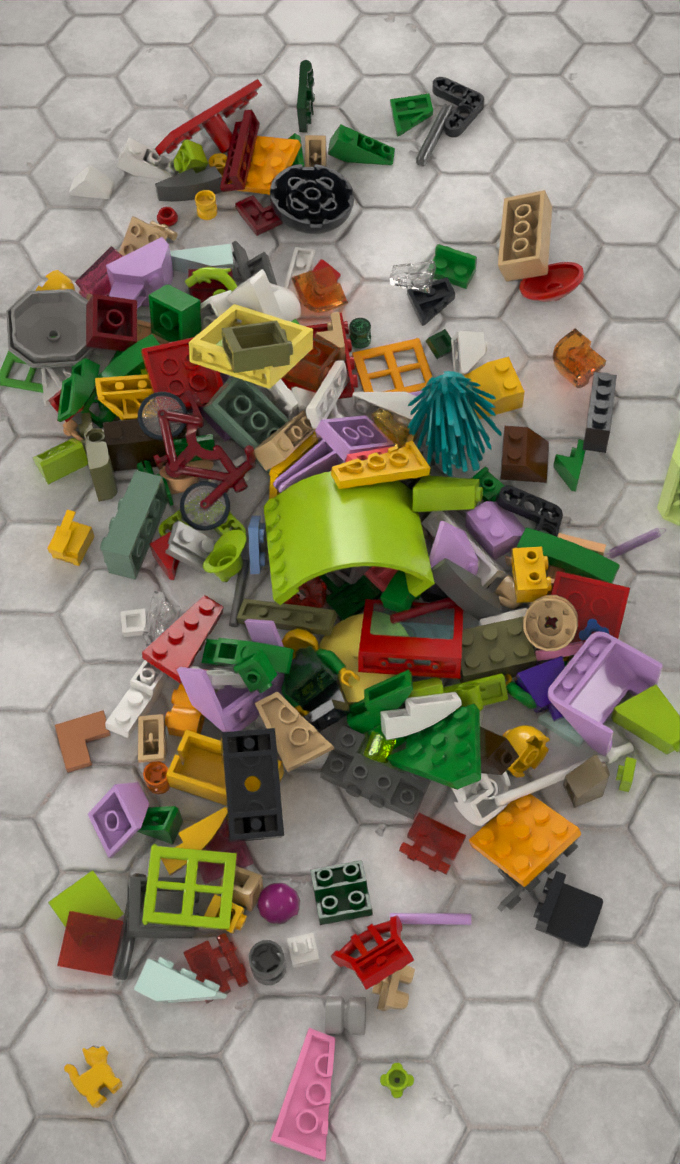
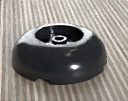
M302 164L284 169L274 178L270 188L271 206L276 216L288 227L308 234L326 233L342 225L352 211L354 196L351 184L343 175L329 167L314 164V167H302Z

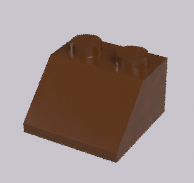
M504 426L500 480L547 483L549 441L528 427Z

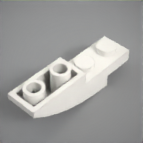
M145 660L130 680L129 690L105 722L106 729L129 738L138 725V716H148L169 676Z

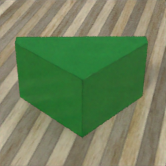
M176 806L148 807L142 826L137 832L173 845L183 823L179 808Z

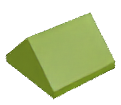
M71 438L32 457L48 485L88 465L83 444L75 438Z

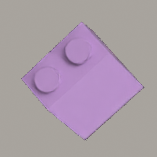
M486 501L475 507V509L466 512V529L494 560L508 553L512 548L517 547L525 528L512 512L501 508L497 502Z

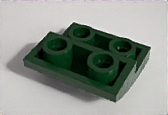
M362 860L310 869L320 925L373 915Z

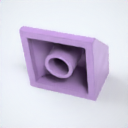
M440 521L429 557L431 568L444 558H447L472 574L477 575L479 560L465 531L447 522Z
M139 782L115 784L88 813L108 858H112L142 826L149 802Z

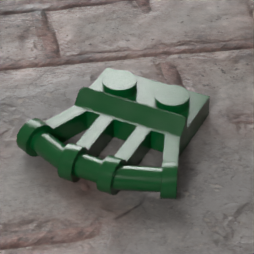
M303 60L300 63L297 98L299 132L306 133L308 131V124H312V115H314L313 102L315 101V94L313 93V86L315 84L314 72L309 60Z
M327 573L307 581L299 588V592L303 596L312 597L324 603L327 609L335 610L340 621L361 613L364 610L365 599L378 600L382 596L381 591L365 575L355 584H350L338 576L344 583L338 588L326 576ZM318 581L321 582L331 594L327 595L315 589L316 583Z

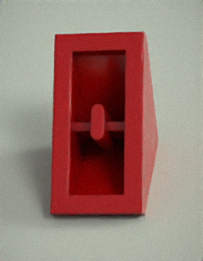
M169 532L151 542L150 548L153 557L170 580H174L180 561L165 553L169 547L168 541L171 534Z

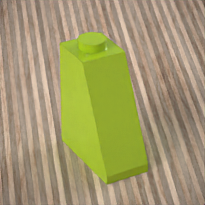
M423 476L413 488V512L475 509L478 502L482 501L483 488L479 487V479Z
M657 684L614 707L611 716L614 723L667 755L673 751L680 752V715Z

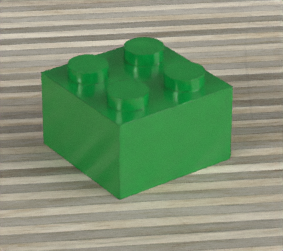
M169 284L149 294L151 333L168 342H175L193 338L202 331L199 299Z

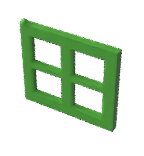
M8 350L0 370V386L43 393V385L32 382L37 368L30 367L25 381L8 378L14 362L26 364Z

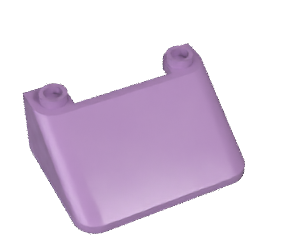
M595 632L590 635L549 687L548 699L593 750L606 756L612 747L613 730L605 726L604 723L612 714L614 707L619 705L628 692L634 697L653 685L658 684L663 665L605 632Z

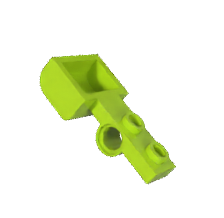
M502 673L443 687L442 681L438 677L413 682V690L408 698L456 692L462 703L459 708L475 703L480 711L485 705L509 700L505 677Z

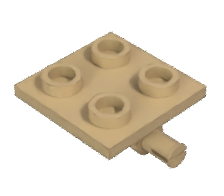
M132 216L118 256L121 258L161 237L165 241L167 238L175 241L178 233L170 230L165 224L160 225L155 221H151L148 224Z

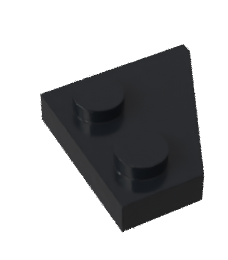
M448 277L407 289V296L421 325L424 326L455 299V291Z

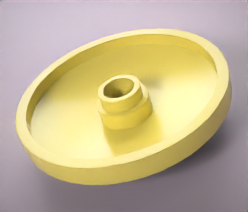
M372 613L371 634L408 637L398 623L392 624L389 617ZM363 614L351 616L336 624L332 629L331 635H325L318 648L334 652L346 665V670H351L359 675L360 681L353 676L349 678L348 682L353 687L350 688L342 683L341 674H337L349 705L364 699V689L395 676L393 674L358 672V652ZM388 658L389 660H398V661H405V660H406V659H399V658ZM326 662L323 666L318 667L317 677L331 669Z

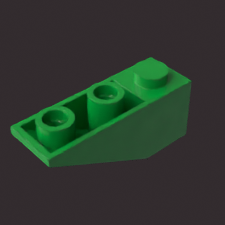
M342 124L339 125L330 138L328 155L341 161L377 165H392L395 148Z

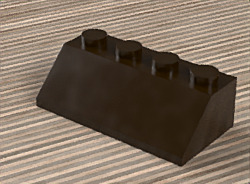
M158 417L142 418L145 427L150 432L162 435ZM138 419L103 422L105 442L114 472L137 469V464L140 462L146 468L145 460L151 462L152 468L157 467L153 456L158 454L159 458L166 455L163 440H156L146 435L141 429ZM169 423L171 433L180 427L178 424ZM187 426L173 440L186 438ZM199 428L197 429L196 436H200Z

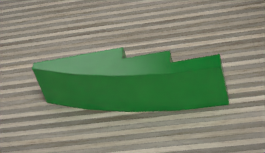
M527 527L517 545V548L542 547L543 556L548 557V565L563 568L565 573L612 584L620 568L618 563L585 547Z

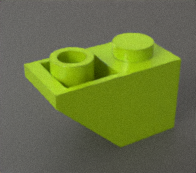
M190 140L183 141L174 158V167L179 173L192 168L195 173H199L205 170L209 164L202 145Z

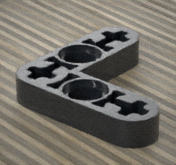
M437 77L433 80V94L458 106L445 121V134L449 137H458L483 110L484 96L446 77ZM454 93H462L463 95H462V96H455V95H453V94H454ZM468 113L469 116L463 117L459 114Z
M506 485L500 489L496 495V502L501 508L536 522L534 530H545L551 535L558 536L563 518V512L558 505L514 486ZM505 494L509 495L510 501L506 500L507 496ZM524 502L532 503L535 508L534 511L527 510ZM548 512L552 513L553 519L549 518L550 514Z

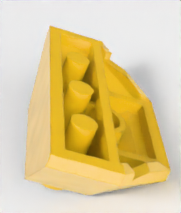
M148 374L95 378L98 400L121 420L138 419V410L145 398L153 394ZM155 398L145 406L142 418L158 417Z

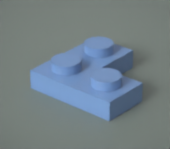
M251 516L248 527L250 574H260L261 566L266 565L265 552H261V543L265 542L266 526L265 523H261V516Z

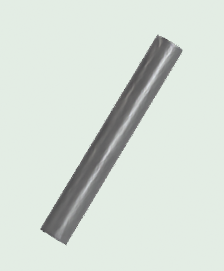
M244 559L243 567L237 576L229 626L231 627L239 626L236 618L243 602L250 563Z

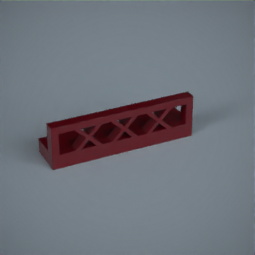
M252 109L244 110L242 121L235 122L220 185L222 192L245 190L260 125Z

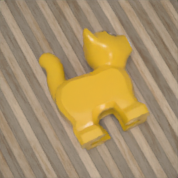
M91 1046L88 1049H82L86 1062L92 1067L85 1073L79 1075L77 1068L72 1064H66L64 1067V1071L69 1074L74 1087L82 1096L87 1098V1101L93 1108L100 1107L107 1100L104 1095L100 1094L104 1087H107L114 1094L123 1086V1082L115 1077L112 1068L107 1063L109 1051L105 1046Z

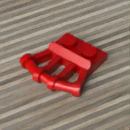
M398 915L390 917L389 921L377 925L370 924L366 927V931L359 935L355 933L350 936L351 940L339 951L336 950L331 954V958L339 967L345 966L355 972L366 990L373 985L379 984L383 979L414 961L410 951L401 940L402 923ZM391 932V938L384 941L381 935ZM373 939L378 946L367 951L364 944ZM357 949L361 956L355 959L350 955Z

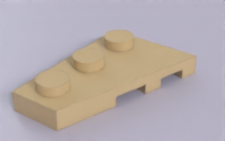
M275 692L255 703L266 728H275L277 751L288 772L335 749L280 693Z

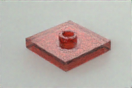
M69 911L57 966L112 976L123 921Z

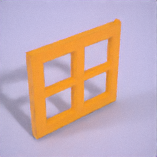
M419 338L352 352L363 392H374L370 379L391 375L395 389L383 392L411 393L423 389L429 379L433 377ZM414 349L418 362L398 367L393 353ZM384 355L388 369L367 373L364 359ZM420 369L425 382L404 387L400 373Z

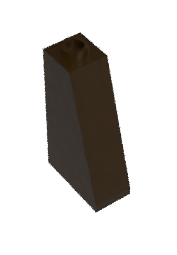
M480 726L481 773L502 775L518 759L519 755L507 738Z

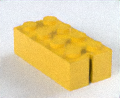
M186 730L177 749L178 755L175 754L166 774L169 786L227 806L224 763H222L220 740ZM278 760L279 780L281 782L284 769L283 762ZM248 777L245 780V787L248 791L255 792L260 788V781L256 777Z

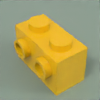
M542 547L513 548L511 565L516 603L534 602L536 599L547 595V592L551 591L552 586L551 578L546 577L548 557L543 556Z

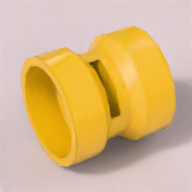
M210 190L198 192L195 196L198 217L203 220L215 218L218 213L215 194Z

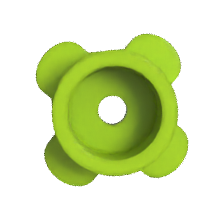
M394 1063L387 1074L381 1075L380 1083L382 1086H387L394 1098H400L403 1095V1091L414 1084V1077L411 1074H407L401 1063ZM399 1078L400 1082L396 1083L394 1079Z

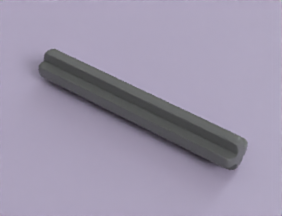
M444 104L416 157L417 165L425 166L445 128V121L453 112L451 105Z
M135 873L132 877H146V875ZM141 891L140 913L145 891ZM127 904L112 971L113 978L118 980H126L128 977L135 938H126Z

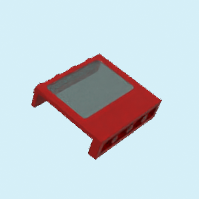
M365 599L358 652V672L397 675L409 669L412 676L460 679L463 634V609L455 605L392 624L390 615L398 612L384 608L382 600ZM413 602L410 609L427 603Z

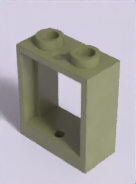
M277 320L222 328V347L234 373L264 369V367L290 365V355H293L292 342L287 340L285 329H281Z

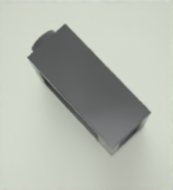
M147 877L129 878L127 884L126 938H192L195 930H199L198 927L186 926L140 927L141 891H146ZM159 877L158 881L185 883V878ZM157 889V891L184 892L178 890ZM195 892L193 915L199 916V913H195V903H199L200 892Z

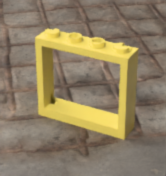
M233 304L189 341L190 362L270 389L313 349V329ZM277 320L281 329H285L287 340L292 342L293 355H290V365L264 367V369L234 373L223 347L216 345L222 339V328Z

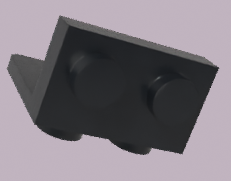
M329 669L331 675L324 681L321 675H319V679L316 677L318 685L314 678L296 690V694L302 702L301 708L310 711L303 718L319 733L351 713L337 674ZM314 683V692L305 697L303 691Z
M556 871L554 878L548 877L542 893L547 894L545 902H538L533 917L538 919L535 929L580 948H587L603 906V899L565 884L566 874Z

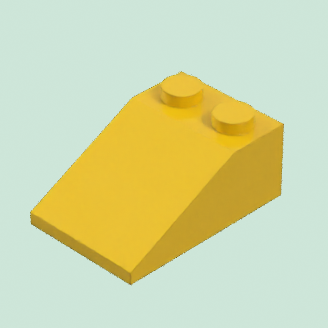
M509 356L487 362L464 375L465 378L471 379V382L481 385L475 388L495 396L496 399H490L480 395L496 407L491 408L496 415L523 407L525 391ZM475 402L488 417L493 416ZM475 410L478 418L483 419L481 415Z

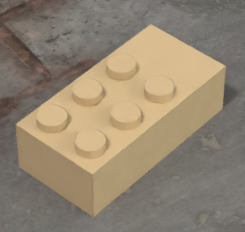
M545 190L504 198L498 267L506 282L548 274L552 205Z

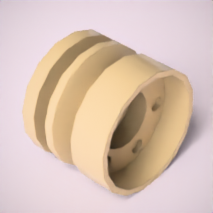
M545 595L536 599L527 609L523 619V629L528 641L536 648L544 651H557L566 647L574 639L578 627V614L574 606L566 598L557 595ZM546 616L550 618L556 617L558 619L555 623L557 627L547 626L545 624L547 622Z

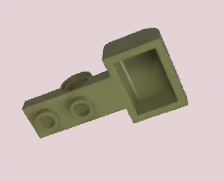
M90 412L81 414L82 424H78L81 438L85 437L81 442L85 453H87L89 470L98 502L112 499L116 496L118 488L108 447L105 442L104 430L94 428Z

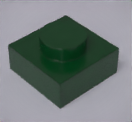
M446 329L430 336L425 341L436 359L452 352V338Z

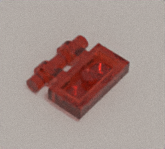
M418 813L407 834V838L415 843L411 846L403 842L399 852L407 855V859L413 862L417 860L429 866L428 869L435 873L439 871L447 875L451 865L443 862V859L447 857L455 861L466 839V835L422 813ZM423 846L436 852L434 857L421 851Z
M223 933L216 938L220 945L219 947L212 950L207 940L183 953L191 971L197 974V980L203 983L205 979L220 985L219 991L227 994L231 992L227 981L235 979L239 987L247 985L249 981L245 975L247 971L244 964L239 962L235 954L236 947L234 943L229 941L226 933ZM221 957L226 958L230 967L222 971L217 960ZM205 1000L206 1004L209 1003V1002H211V1001H213V1000Z

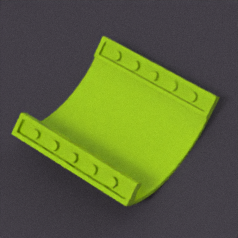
M331 471L324 472L291 485L276 497L269 499L263 506L273 600L279 605H282L298 593L299 586L325 573L349 567L379 566L403 571L406 575L409 593L414 597H417L435 584L419 512H413V490L398 480L339 489L331 476Z

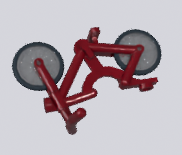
M190 390L186 392V396L193 409V414L188 415L185 404L178 396L169 392L153 393L141 403L138 410V422L146 435L156 440H163L166 455L159 458L158 454L153 456L159 470L163 468L162 464L166 463L165 472L171 478L187 475L223 481L220 485L208 481L197 482L185 490L180 500V512L188 525L202 531L215 529L223 524L229 515L230 501L227 492L233 488L235 493H239L248 488L244 477L249 470H253L256 467L254 448L251 445L245 447L247 460L239 468H236L220 445H215L213 451H208L198 444L196 432L198 428L204 426V419L198 409L202 407V404L197 394L192 395ZM187 426L186 440L188 447L177 457L173 438L178 436ZM195 456L212 462L220 460L228 473L186 465Z

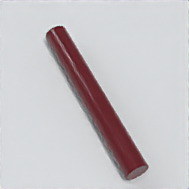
M447 597L391 614L390 621L392 624H396L457 604Z

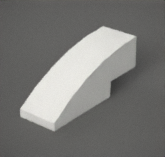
M456 692L407 698L405 700L406 708L380 712L382 732L386 740L419 732L454 712L462 705L461 699Z

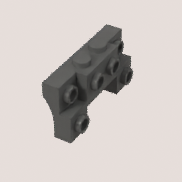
M342 725L332 744L335 749L331 750L320 771V778L346 789V792L351 796L357 798L360 796L364 797L378 808L386 807L414 820L431 780L407 771L401 773L359 754L366 742L365 735Z

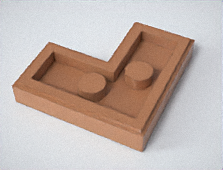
M104 710L55 725L67 773L92 766L87 743L111 736L110 731L105 726L107 719Z

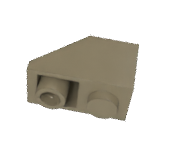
M597 755L590 757L565 776L563 786L574 808L600 798L604 794L610 772L604 761L601 762Z

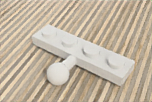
M344 360L335 361L306 408V416L310 420L312 429H316L321 420L344 418L342 414L338 413L336 402L349 381Z

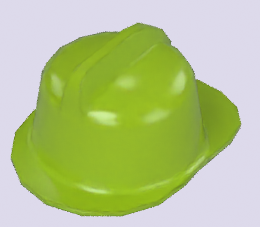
M237 529L222 535L215 543L213 551L205 559L203 569L208 573H214L221 581L228 582L243 567L241 553L247 542L246 534Z

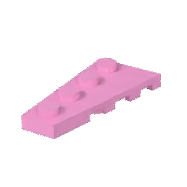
M309 1028L270 1141L325 1161L335 1037Z

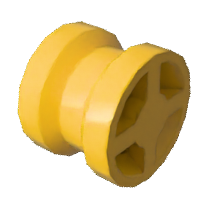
M222 153L213 154L208 160L209 167L215 166L220 175L223 176L227 156Z

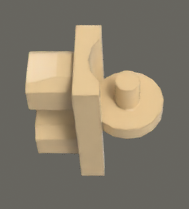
M406 965L403 969L383 979L379 984L373 985L372 993L380 995L377 1009L382 1011L391 1008L403 1010L407 1007L409 994L397 989L399 982L407 985L412 982L415 972L414 968Z

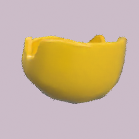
M299 628L288 631L282 639L284 647L294 649L291 664L296 666H303L302 660L307 659L309 655L312 662V656L316 654L319 648L316 637L309 631Z

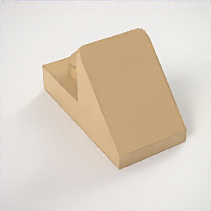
M339 312L330 313L331 322H327L328 331L316 333V345L319 349L338 360L346 361Z

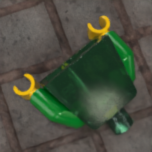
M308 646L296 651L289 674H284L281 692L284 698L304 717L310 711L303 710L301 707H304L339 678L337 674H341L342 683L350 688L353 687L348 682L349 678L353 676L360 681V677L353 671L346 670V665L334 652L321 648L315 650L312 646Z

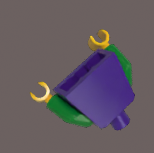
M560 656L519 672L514 678L515 682L512 681L511 675H505L507 693L528 709H533L536 713L548 709L554 722L565 718L548 699V690L569 663V656H565L564 660Z

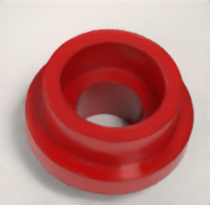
M163 207L157 214V221L160 225L165 224L169 227L178 220L176 211L171 207Z

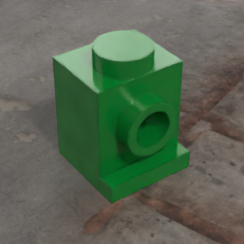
M486 466L470 478L479 479V487L483 488L482 499L484 502H496L497 493L505 486L489 472Z
M262 649L242 658L233 668L235 673H239L250 692L258 690L259 693L266 691L272 686L271 682L277 676L276 671Z

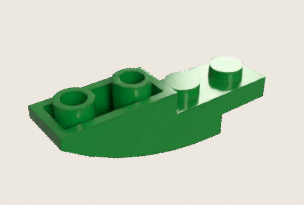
M206 639L201 663L212 666L235 667L242 658L262 649L276 673L289 674L294 649L236 639Z

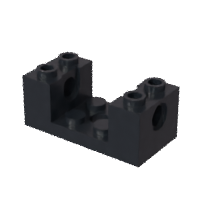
M275 728L222 732L220 742L227 800L228 843L282 838L284 836ZM248 777H256L260 781V788L257 791L251 792L246 789L245 780Z

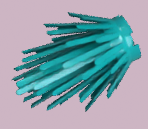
M444 371L443 375L435 378L431 377L426 386L420 390L423 392L408 404V406H412L419 401L410 413L412 415L416 412L407 428L409 429V434H412V436L416 434L427 413L417 448H421L424 436L427 433V463L430 464L432 455L435 452V462L439 464L441 453L442 470L449 477L453 476L452 464L457 469L462 467L463 472L468 471L464 446H466L473 471L480 469L478 461L483 459L480 449L484 454L485 447L478 433L479 431L487 447L492 450L489 442L490 437L486 433L475 410L499 436L502 435L495 423L475 404L476 402L488 413L496 416L495 412L491 410V408L496 407L480 395L490 399H496L495 396L475 388L481 385L471 382V379L465 378L462 374L454 371Z

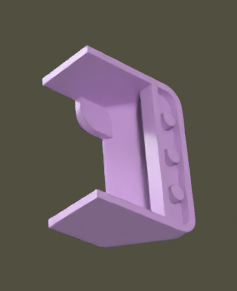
M255 619L244 621L253 642L284 647L274 621ZM292 666L290 667V675L294 672ZM185 667L177 669L191 704L222 732L241 731L256 720L260 714L255 703L275 692L282 695L281 687L284 678L288 675L277 673V676L271 682L272 686L262 693H259L258 690L250 692L248 688H234L232 685H225L224 689H220L215 693L206 670Z

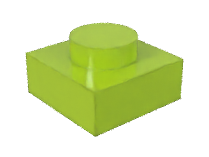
M626 757L624 765H618L616 780L620 781L619 790L629 792L633 782L637 759Z

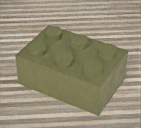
M523 617L463 629L460 683L501 673L504 677L509 674L514 678L517 673L536 666L537 658L532 643L528 641L524 633ZM451 632L450 639H453L454 632Z

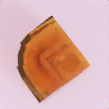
M331 266L315 272L311 270L291 277L300 302L306 309L314 313L328 312L348 304L341 284L337 282Z
M574 328L555 345L553 361L557 371L579 389L589 383V379L594 375V372H598L605 366L606 360L590 347L591 341Z

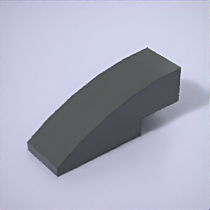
M215 166L199 173H195L193 168L155 183L158 200L171 202L195 200L196 194L202 190H210L214 194L222 192L220 189L222 176Z
M444 558L431 568L434 582L450 599L475 619L480 621V619L495 616L501 612L499 596L481 585V578L447 558Z

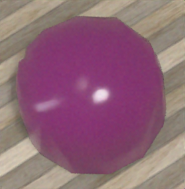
M272 883L260 892L257 908L261 917L269 923L284 924L298 914L300 898L297 891L285 883Z

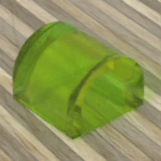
M372 731L363 756L375 761L388 763L387 756L391 755L396 739L386 740L384 734Z

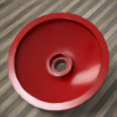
M574 262L549 264L547 275L524 278L520 282L519 289L522 296L529 300L541 302L557 301L570 294L580 285L584 278V270L581 265Z

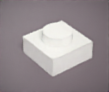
M145 608L121 612L123 637L148 634Z

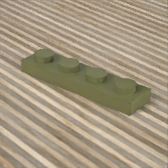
M244 598L236 619L239 624H245L244 621L247 619L274 621L277 629L293 630L299 628L307 630L312 634L330 636L337 614L335 610L284 603L279 605L276 602Z

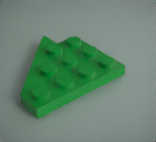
M475 703L461 707L436 724L407 735L406 749L387 756V760L394 767L456 790L480 781V710Z

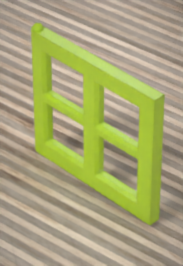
M153 844L150 852L142 918L143 924L152 923L229 930L237 853L162 847ZM161 858L187 860L185 883L158 881ZM198 861L225 864L222 887L196 884ZM157 889L184 891L182 913L155 912ZM195 892L222 894L219 918L193 915Z

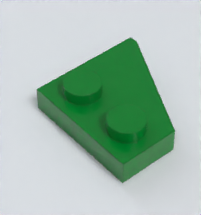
M430 93L390 99V108L397 136H401L433 115Z

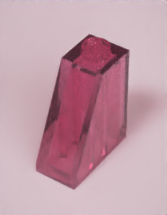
M111 246L75 281L80 288L79 294L85 299L88 293L109 296L111 286L106 265L123 257V255Z

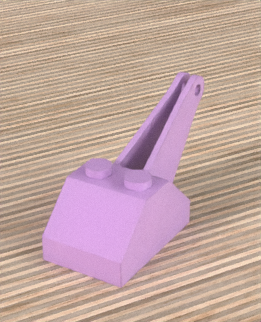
M163 237L106 265L111 286L109 296L137 300V309L140 306L149 307V294L166 284L171 285L174 277L169 244Z
M366 415L321 420L315 430L318 444L287 471L277 477L273 486L281 493L303 479L324 472H330L333 466L345 463L347 454L391 447L395 444Z

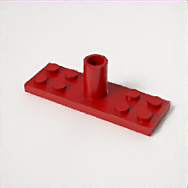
M256 79L177 127L155 148L159 156L165 152L170 154L184 140H191L192 136L205 129L222 154L229 151L233 133L222 117L228 118L236 112L237 108L241 110L250 103L249 101L258 95L257 90L262 84Z

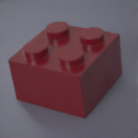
M93 294L86 304V347L124 352L137 343V300Z

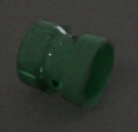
M365 318L353 319L349 324L351 345L358 349L366 348L371 343V324Z

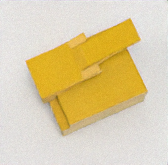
M67 509L60 526L57 525L47 549L53 558L80 566L95 536L92 527L73 521L76 512Z

